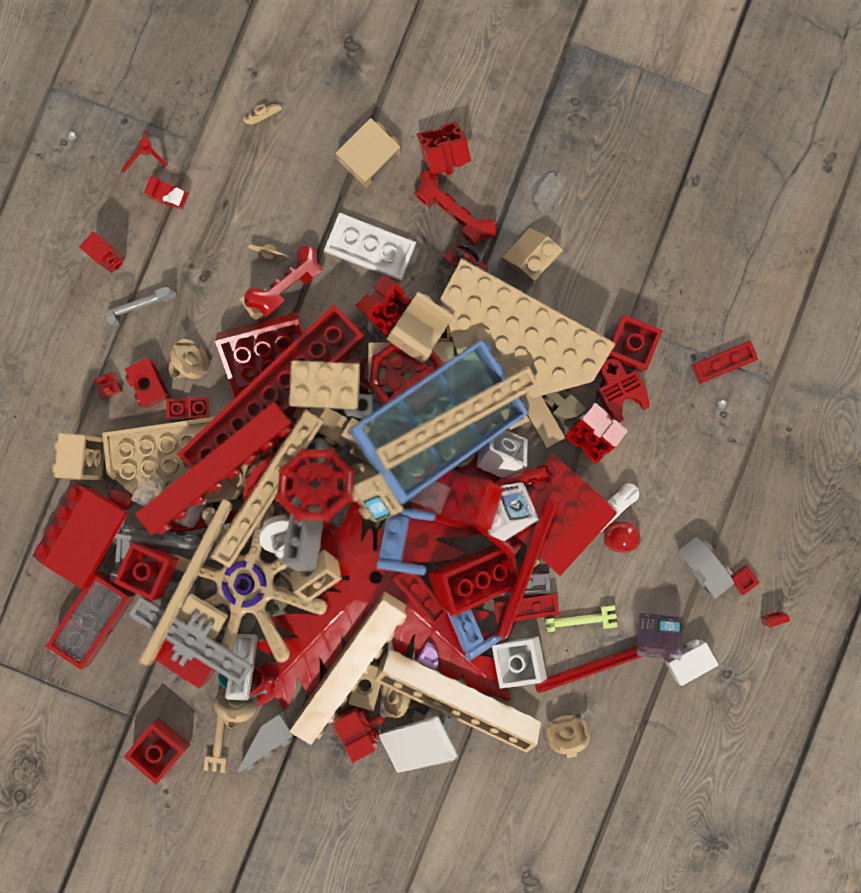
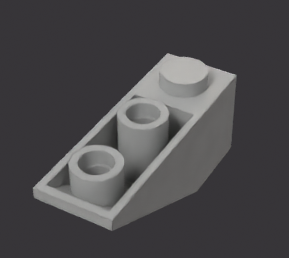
M283 710L263 723L238 768L239 772L244 769L247 771L251 770L258 764L257 760L262 757L267 759L276 752V747L279 745L284 747L294 740L292 738L294 734L289 732L292 724Z

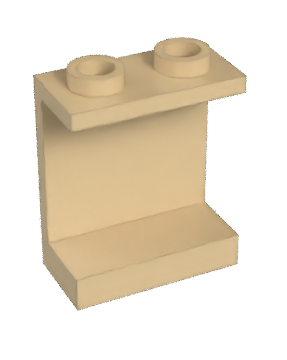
M371 118L335 153L337 160L365 188L372 184L371 177L394 154L398 157L401 155L400 142L394 136L390 137L380 122L377 121L375 123Z
M418 292L387 340L423 364L454 316L450 314L447 308L432 302L428 295Z

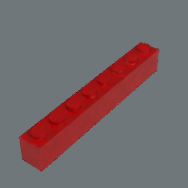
M273 402L135 515L151 535H163L171 529L170 524L176 519L180 521L185 518L192 506L198 507L206 500L205 496L210 492L213 494L222 488L223 481L237 476L240 473L239 469L246 464L248 466L257 459L256 455L262 450L266 452L274 445L273 441L279 436L283 438L292 431L290 427L294 423L279 404Z

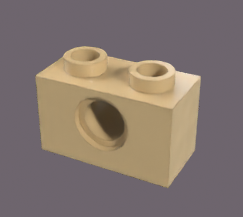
M325 550L318 553L316 570L293 571L291 573L293 592L307 602L342 579L338 560Z
M371 661L368 673L365 676L362 674L358 679L360 681L363 679L369 680L371 687L364 689L359 682L355 691L352 692L350 690L347 696L350 697L348 704L373 711L381 684L374 681L380 664Z

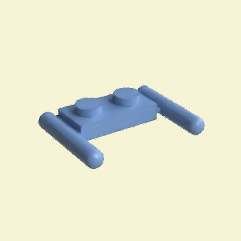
M403 508L404 510L386 519L377 568L424 575L426 573L424 566L401 563L409 518L433 521L436 518V514L429 511Z
M471 609L454 617L448 613L461 647L466 652L465 656L469 661L503 639V637L498 636V633L484 641Z

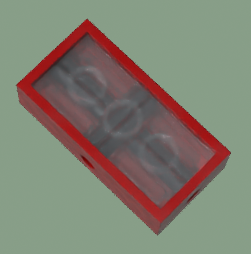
M104 572L94 573L86 589L81 591L46 644V647L80 670L90 666L137 594L114 582H110V576Z

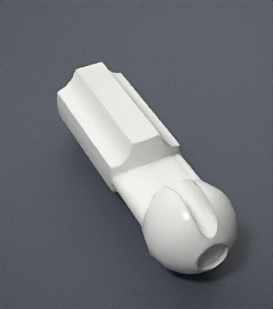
M624 484L616 494L606 501L617 512V515L608 525L627 507L638 500L639 489L634 484Z

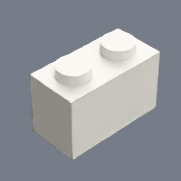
M694 639L688 642L686 648L680 651L679 649L674 650L664 659L673 678L680 686L718 666L707 643L701 639Z

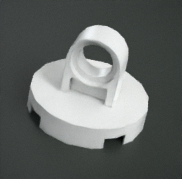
M286 515L273 516L263 523L264 526L258 532L261 546L265 550L275 553L281 559L283 558L289 523Z

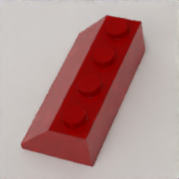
M494 544L429 572L434 594L448 613L454 617L511 591L519 570L515 555L511 558Z

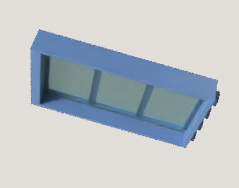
M481 340L473 343L348 429L375 471L381 473L400 504H403L529 414L525 409L527 408L526 403L521 397H518L392 468L384 469L375 449L506 378L503 374L504 369L502 365L494 360L491 355L492 350L486 342Z

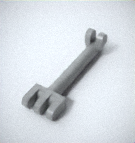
M168 287L155 290V294L105 311L107 322L113 326H118L120 324L118 315L158 301L166 302L176 298L177 294Z

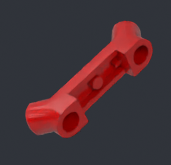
M429 169L420 173V186L415 190L414 195L429 209L434 203L437 204L463 226L461 236L473 246H477L482 239L493 238L496 235V224L493 219H473L468 209L464 206L460 208L454 203L455 199L450 194H444L439 190L438 174H431Z
M302 246L298 249L297 269L295 270L292 267L283 274L285 279L282 281L279 278L269 286L271 290L249 288L244 296L245 305L248 308L259 309L265 317L271 314L285 301L280 296L281 293L298 279L306 285L323 270L317 262L316 249L312 246Z

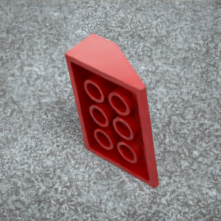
M298 311L217 333L215 342L235 398L304 333Z
M74 481L32 556L43 566L85 590L128 513L95 488Z

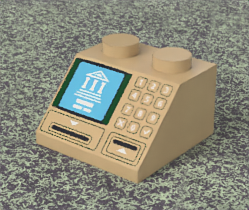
M366 469L353 478V501L358 502L361 507L359 512L366 520L370 519L377 522L404 510L381 473Z

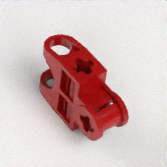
M613 358L606 360L598 372L604 386L597 389L596 393L606 411L613 414V419L619 423L624 421L622 404L625 399H632L635 403L639 404L642 410L650 408L646 388L637 370L626 374L619 360ZM608 368H614V371L612 373H607L606 370ZM634 381V383L623 388L624 385ZM617 390L616 392L606 397L607 394Z

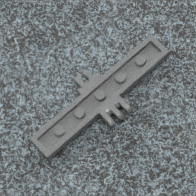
M140 596L129 616L155 632L166 610L153 601ZM197 612L194 613L188 624L176 617L165 638L175 644L172 650L176 652L172 660L176 661L182 655L183 657L179 664L184 666L187 660L192 661L195 657L238 685H241L252 669L253 664L208 637L215 623L209 622L207 627L204 628L203 626L207 618L202 617L200 622L196 623L200 615Z

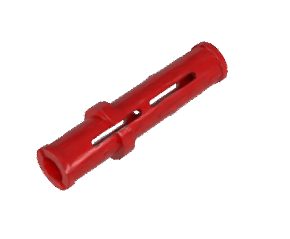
M545 463L535 468H525L522 472L493 481V483L499 486L520 482L524 483V485H532L537 480L550 477L551 473L548 465Z

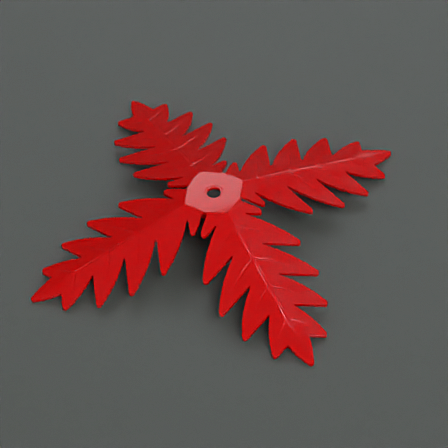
M439 449L438 456L444 463L445 461L441 455V450ZM478 451L473 453L475 457L468 465L458 467L457 474L491 482L502 479L477 467ZM332 466L333 471L337 473L336 467ZM424 475L412 476L411 485L423 478ZM289 478L287 479L286 491L293 489V480ZM427 486L411 497V509L434 512L436 518L433 521L409 518L401 563L415 565L411 562H436L461 557L464 555L463 551L434 538H461L481 534L473 525L458 522L442 515L449 491L444 495L434 489L435 494H433L430 487ZM335 497L329 500V504L326 505L327 509L339 498ZM274 498L272 501L275 505L273 516L286 515L289 518L290 512ZM357 501L346 504L340 519L338 511L330 518L331 521L326 522V520H323L320 539L321 549L318 553L325 550L336 558L340 564L341 576L348 575L350 579L339 580L332 585V587L341 592L324 591L315 597L324 600L327 604V610L322 615L292 613L270 617L274 625L298 637H281L290 653L287 661H275L257 667L263 672L266 680L270 677L276 683V690L273 694L261 693L256 696L258 699L257 707L277 698L281 707L286 710L292 700L297 677L310 697L320 683L319 657L328 671L343 651L341 636H343L346 644H348L364 621L363 613L367 617L384 591L407 605L405 612L407 617L401 626L397 625L394 629L395 634L391 639L393 651L399 652L404 656L413 634H415V661H417L416 657L428 640L435 646L437 654H439L440 674L458 681L463 673L467 687L474 688L482 694L487 692L497 698L511 701L508 689L499 687L493 657L478 655L469 661L465 656L466 652L461 647L448 614L435 626H432L391 579L398 571L377 568L384 531L383 529L378 530L377 551L373 550L372 529L367 530L361 542L362 515L359 512L361 507ZM404 503L400 504L402 508H406ZM379 571L382 574V581L377 584L372 583L369 578L371 572ZM471 609L476 622L489 615L487 611ZM480 632L484 641L494 635L493 633ZM267 639L257 643L258 649L274 657Z

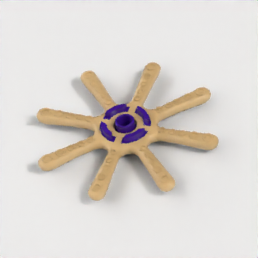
M272 502L254 530L250 550L247 554H238L230 568L224 565L220 569H215L203 565L197 576L212 579L218 586L216 594L204 601L213 607L226 605L230 609L231 614L221 642L222 646L232 652L234 651L241 618L246 613H252L256 616L275 659L278 662H285L288 660L290 653L266 612L267 602L271 599H276L318 615L326 612L327 604L324 600L318 598L307 602L294 592L280 589L274 584L275 574L288 568V566L282 564L281 558L272 563H265L261 559L262 546L258 533L259 529L261 530L264 526L263 523L274 515L275 505ZM208 507L202 512V517L208 527L217 512L212 507ZM224 526L216 538L217 544L226 532ZM171 554L179 558L175 570L186 572L191 560ZM244 578L249 582L247 590L242 587V580Z

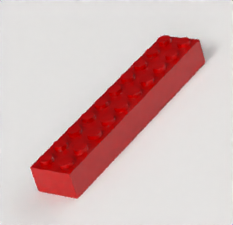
M333 304L188 442L177 455L191 469L273 402L279 404L288 415L296 407L290 406L292 361L342 363L366 340L365 336Z

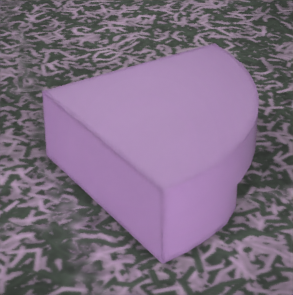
M427 640L416 659L418 662L436 670L438 666L437 650Z

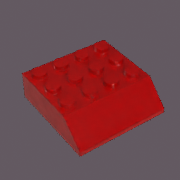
M552 454L545 462L550 469V477L537 480L532 485L526 484L525 487L538 518L545 500H551L557 504L538 557L561 576L617 515V512L600 494ZM537 521L515 534L527 547Z

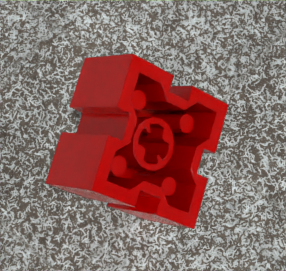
M456 121L441 125L440 129L434 131L429 129L417 133L422 157L425 163H427L431 174H439L445 171L446 175L453 174L452 165L461 167L465 163L471 162L467 138L460 130Z
M383 275L373 286L375 291L370 296L366 293L355 306L370 320L379 332L388 338L412 300L405 296L406 293L396 282Z
M595 403L574 423L564 437L575 447L580 446L584 449V454L597 464L606 454H609L616 448L628 430L618 421H611L614 418L613 414L606 412Z
M354 705L337 713L332 723L339 738L345 745L344 748L352 763L376 751L378 737L380 736L375 726L384 722L381 714L368 720L370 716L367 709Z

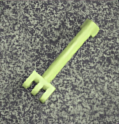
M615 605L600 606V614L558 619L545 618L546 631L554 632L556 631L555 627L602 622V628L604 629L618 627L617 622H609V619L617 618L616 614H608L607 612L616 610Z

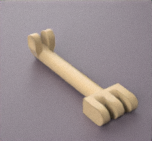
M217 715L213 753L212 755L207 754L205 756L204 771H208L210 763H213L212 771L217 772L219 763L221 764L220 772L225 773L228 757L221 756L225 723L219 715Z

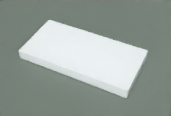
M339 212L324 252L401 282L416 242Z
M438 716L385 730L379 734L397 773L453 761L458 757Z

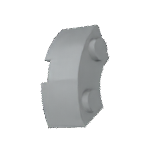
M696 536L681 548L677 554L701 587L715 600L734 584L730 577L733 573L712 553L714 551L712 546L707 541L702 542Z

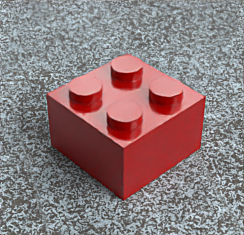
M623 314L619 318L610 339L615 345L607 359H617L622 365L641 373L646 371L663 330Z
M455 473L442 515L458 522L491 530L504 488L488 480Z
M131 542L114 583L151 601L162 599L179 558L145 542Z
M158 717L124 755V758L157 785L191 744Z

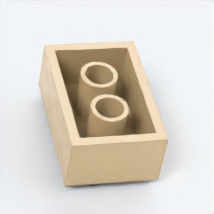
M292 361L290 406L358 410L360 365Z
M58 433V438H56L54 444L57 451L56 460H54L52 466L55 473L54 477L103 480L105 463L103 438Z

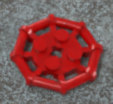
M391 343L371 357L372 367L370 381L367 385L380 401L386 404L446 362H443L432 349L428 358L434 365L428 367L425 362L422 364L409 354H403L402 349ZM397 350L398 356L393 357L389 363L384 360ZM381 366L386 368L385 379L379 380ZM406 371H410V374L414 375L409 378V381H405L404 377L401 376ZM436 379L434 385L428 384V381L405 397L412 399V403L403 402L409 412H416L418 414L436 398L442 397L444 392ZM387 385L392 390L393 395L389 398L381 387ZM425 390L430 392L420 401L417 400L416 397L420 392ZM395 404L392 407H390L388 411L399 409Z
M302 448L283 467H279L278 489L275 499L290 512L297 522L301 520L331 521L330 518L347 503L353 501V477L356 471L334 448ZM309 458H325L324 463H311ZM304 460L306 465L299 467L297 473L292 472ZM332 462L341 469L340 472L335 473L332 467H330ZM289 478L293 480V489L286 491L287 479ZM344 479V491H339V480ZM314 481L322 483L315 490L310 486ZM294 497L302 503L299 508L291 501ZM335 497L339 498L327 509L326 505L329 504V500ZM321 508V511H307V509Z

